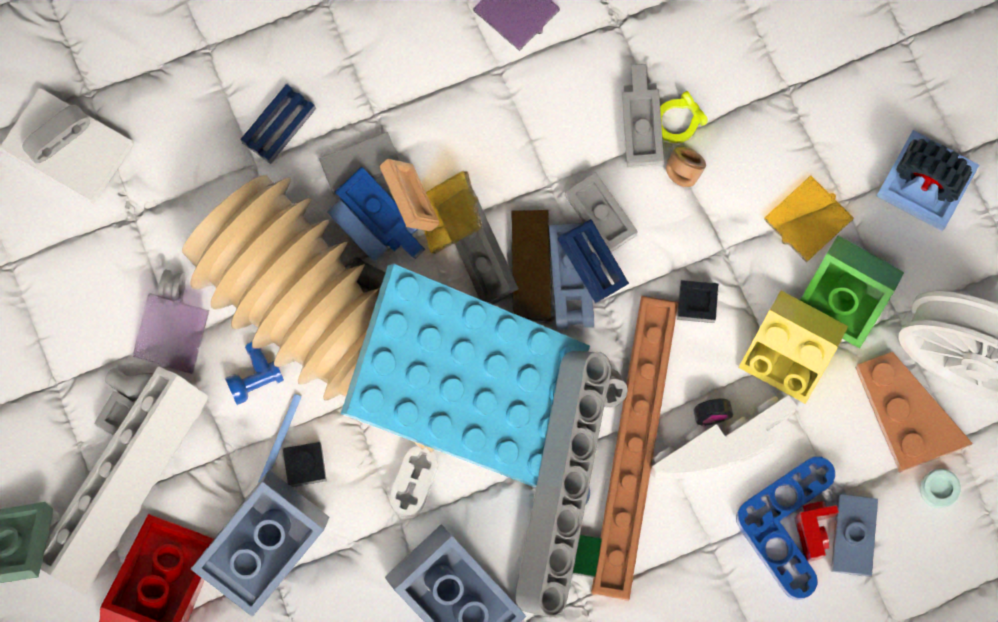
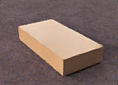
M387 159L379 167L406 227L432 231L439 225V220L414 165L392 159Z

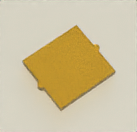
M463 170L426 191L439 220V225L432 231L424 230L430 253L436 254L483 228L477 207L478 196L474 195L468 171Z
M810 175L764 217V220L782 237V244H788L807 263L851 223L854 217L835 200L836 195L834 193L829 194Z

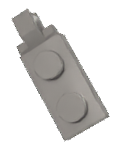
M646 64L631 65L632 85L623 86L624 92H622L627 167L664 164L659 89H657V83H647Z

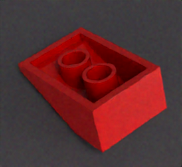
M148 514L100 607L99 622H188L205 581L192 571L191 568L214 538Z

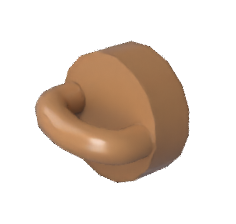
M681 146L674 148L666 164L668 177L682 187L694 186L706 168V162L699 153Z

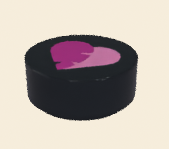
M724 398L702 402L693 409L696 424L701 426L718 424L729 420L734 415L731 402Z

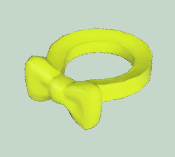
M688 91L682 93L681 99L670 100L660 106L662 139L664 141L683 143L695 134L698 125L705 126L708 122L707 116ZM672 108H688L693 114L689 128L681 134L669 133L662 125L663 115Z

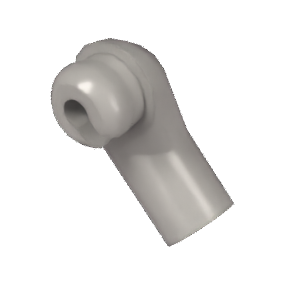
M115 367L107 373L105 382L131 401H136L154 373H143L129 377Z

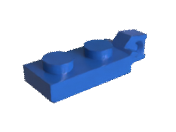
M362 166L335 191L385 246H389L394 252L402 246L412 258L416 259L426 250L413 236L418 229L406 227L395 200Z

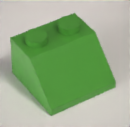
M838 235L800 301L847 325L848 328L842 339L860 349L895 292L904 272Z

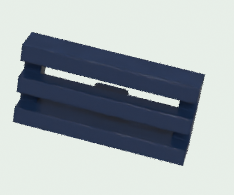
M286 84L240 139L242 144L271 164L316 110L315 104L305 100L304 96L294 92L292 87ZM291 99L288 105L283 109V111L278 115V117L273 121V123L268 127V129L263 133V135L258 139V141L256 143L253 142L258 137V135L263 131V129L268 125V123L272 120V118L277 114V112L282 108V106L287 102V100ZM298 106L302 107L303 109L269 150L265 151L263 148L284 125Z
M592 219L557 238L595 304L629 284ZM583 232L587 236L595 252H592V250L590 249L589 245L587 244L586 240L582 235ZM601 262L603 263V265H604V267L606 268L608 274L610 275L611 279L613 280V282H614L613 285L610 283V281H609V279L607 278L606 274L604 273L602 267L600 266V265H601Z

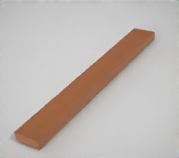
M641 295L626 383L628 392L623 400L600 536L602 540L596 576L593 578L591 590L592 595L625 601L630 600L678 308L677 301Z

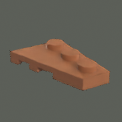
M894 352L860 363L855 367L899 473L970 447L973 444Z

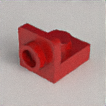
M825 501L804 505V512H800L794 517L802 553L808 562L822 559L826 556L825 549H829V538L825 526H819L818 521L835 517L839 510L837 505L827 507Z

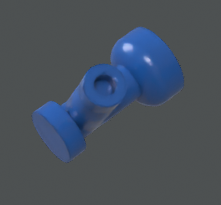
M252 342L248 343L245 349L247 354L250 355L256 373L243 379L236 374L225 378L237 406L248 400L249 392L274 381L277 384L284 381L279 367L274 366V361L268 363L261 351L262 348L254 349Z

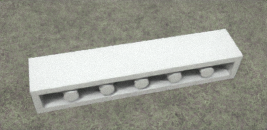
M160 366L157 367L49 536L42 560V571L85 595L90 585L98 578L100 569L111 552L119 545L120 538L129 523L139 513L141 504L148 493L160 480L162 471L170 458L180 448L189 428L201 415L203 406L209 398L208 395L179 375Z

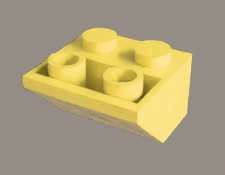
M781 290L738 368L806 404L836 352L848 326Z

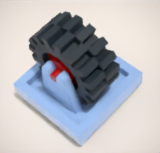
M913 130L881 186L877 197L943 231L976 173L979 164Z

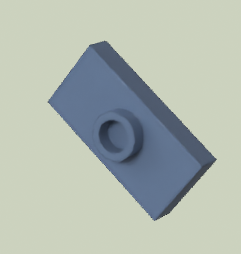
M839 494L837 499L839 513L836 515L831 572L871 577L878 499Z

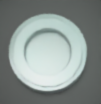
M939 468L930 471L923 477L920 483L922 499L934 508H946L952 505L958 499L961 492L959 479L953 472L947 469Z

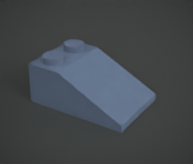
M269 470L196 561L191 570L253 617L322 534L330 517Z
M442 524L384 577L393 590L424 622H521L527 617Z

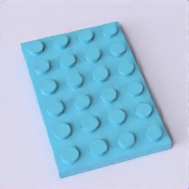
M391 264L387 266L341 414L536 488L562 358L571 351L589 352L590 345L401 266Z

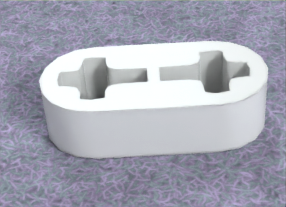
M415 446L407 451L393 484L389 500L392 509L401 517H415L422 511L438 470L437 457L434 452H430L427 448L421 449L419 446ZM421 454L427 456V463L431 467L430 469L423 468L417 480L413 478L415 466L410 462L412 459H419ZM410 484L415 485L413 497L418 502L416 505L409 504L407 510L402 509V503L397 499V496L399 494L405 495Z

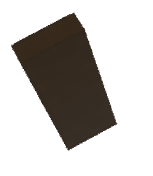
M549 210L511 211L513 277L519 288L513 292V312L532 322L551 321Z

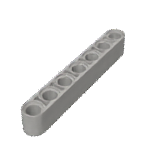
M571 351L566 353L560 364L516 589L517 605L522 611L527 613L556 617L563 612L567 604L611 375L610 360L602 352Z

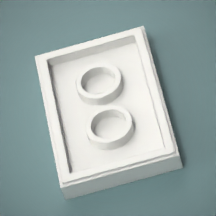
M39 88L0 145V149L7 155L94 205L132 148L133 142L88 116L90 124L82 134L48 160L42 163H34L23 150V142L60 111L71 106Z

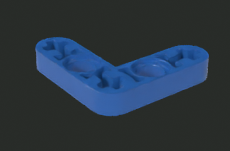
M812 457L744 502L736 514V523L782 591L794 600H803L811 596L818 585V578L814 569L780 521L825 492L833 484L835 479L834 466L828 459L823 457ZM810 466H813L816 470L823 468L826 471V474L823 476L825 483L821 485L818 480L813 481L806 486L805 490L810 494L805 496L802 486L792 477L798 475L801 482L811 474ZM781 486L791 487L796 493L794 505L789 507L781 506L775 499L776 489ZM766 496L770 507L779 515L774 518L772 511H769L760 519L762 526L758 527L755 523L748 525L745 522L748 516L746 509L751 508L753 512H757L766 505L761 500V498ZM779 539L786 544L787 555L784 559L773 560L767 555L766 545L769 540ZM793 557L796 558L798 563L794 564L792 569L798 576L805 574L809 579L805 583L807 589L805 592L800 588L793 590L789 584L793 581V576L788 569L782 575L777 570V568L785 566Z

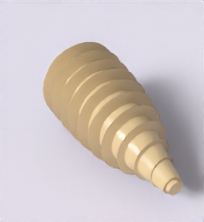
M261 175L244 184L222 201L196 227L185 242L182 253L196 267L190 281L191 288L200 290L214 285L216 290L211 298V308L217 310L231 305L235 306L237 309L231 320L232 329H241L252 324L258 329L252 341V347L254 349L262 348L273 343L279 346L274 366L282 367L295 361L301 364L302 369L298 377L299 385L320 379L327 383L323 400H330L339 395L346 397L374 310L373 304L380 288L363 293L357 280L365 264L346 270L340 257L347 242L331 247L327 245L322 236L329 224V220L327 219L313 225L306 220L304 214L311 202V198L292 204L285 195L291 182L290 177L274 183L267 175ZM414 442L421 449L427 448L430 452H433L435 450L430 447Z

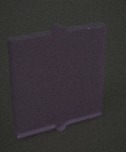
M481 0L473 8V11L520 52L536 34L543 33V27L560 11V7L552 0Z
M149 293L133 357L159 364L162 368L170 367L193 374L210 310L186 304L182 298L172 300Z

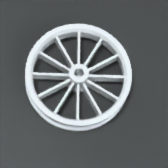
M929 291L918 295L912 304V321L903 325L899 332V342L903 349L918 364L942 380L975 396L998 403V304L975 296L950 291Z

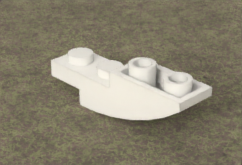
M789 395L780 401L774 396L757 408L760 414L750 421L742 417L725 429L728 433L727 436H724L717 424L708 430L705 425H702L685 437L688 443L678 450L670 446L653 458L656 464L652 466L651 474L654 478L660 479L697 477L716 473L752 459L769 449L775 442L768 431L793 415L798 407Z

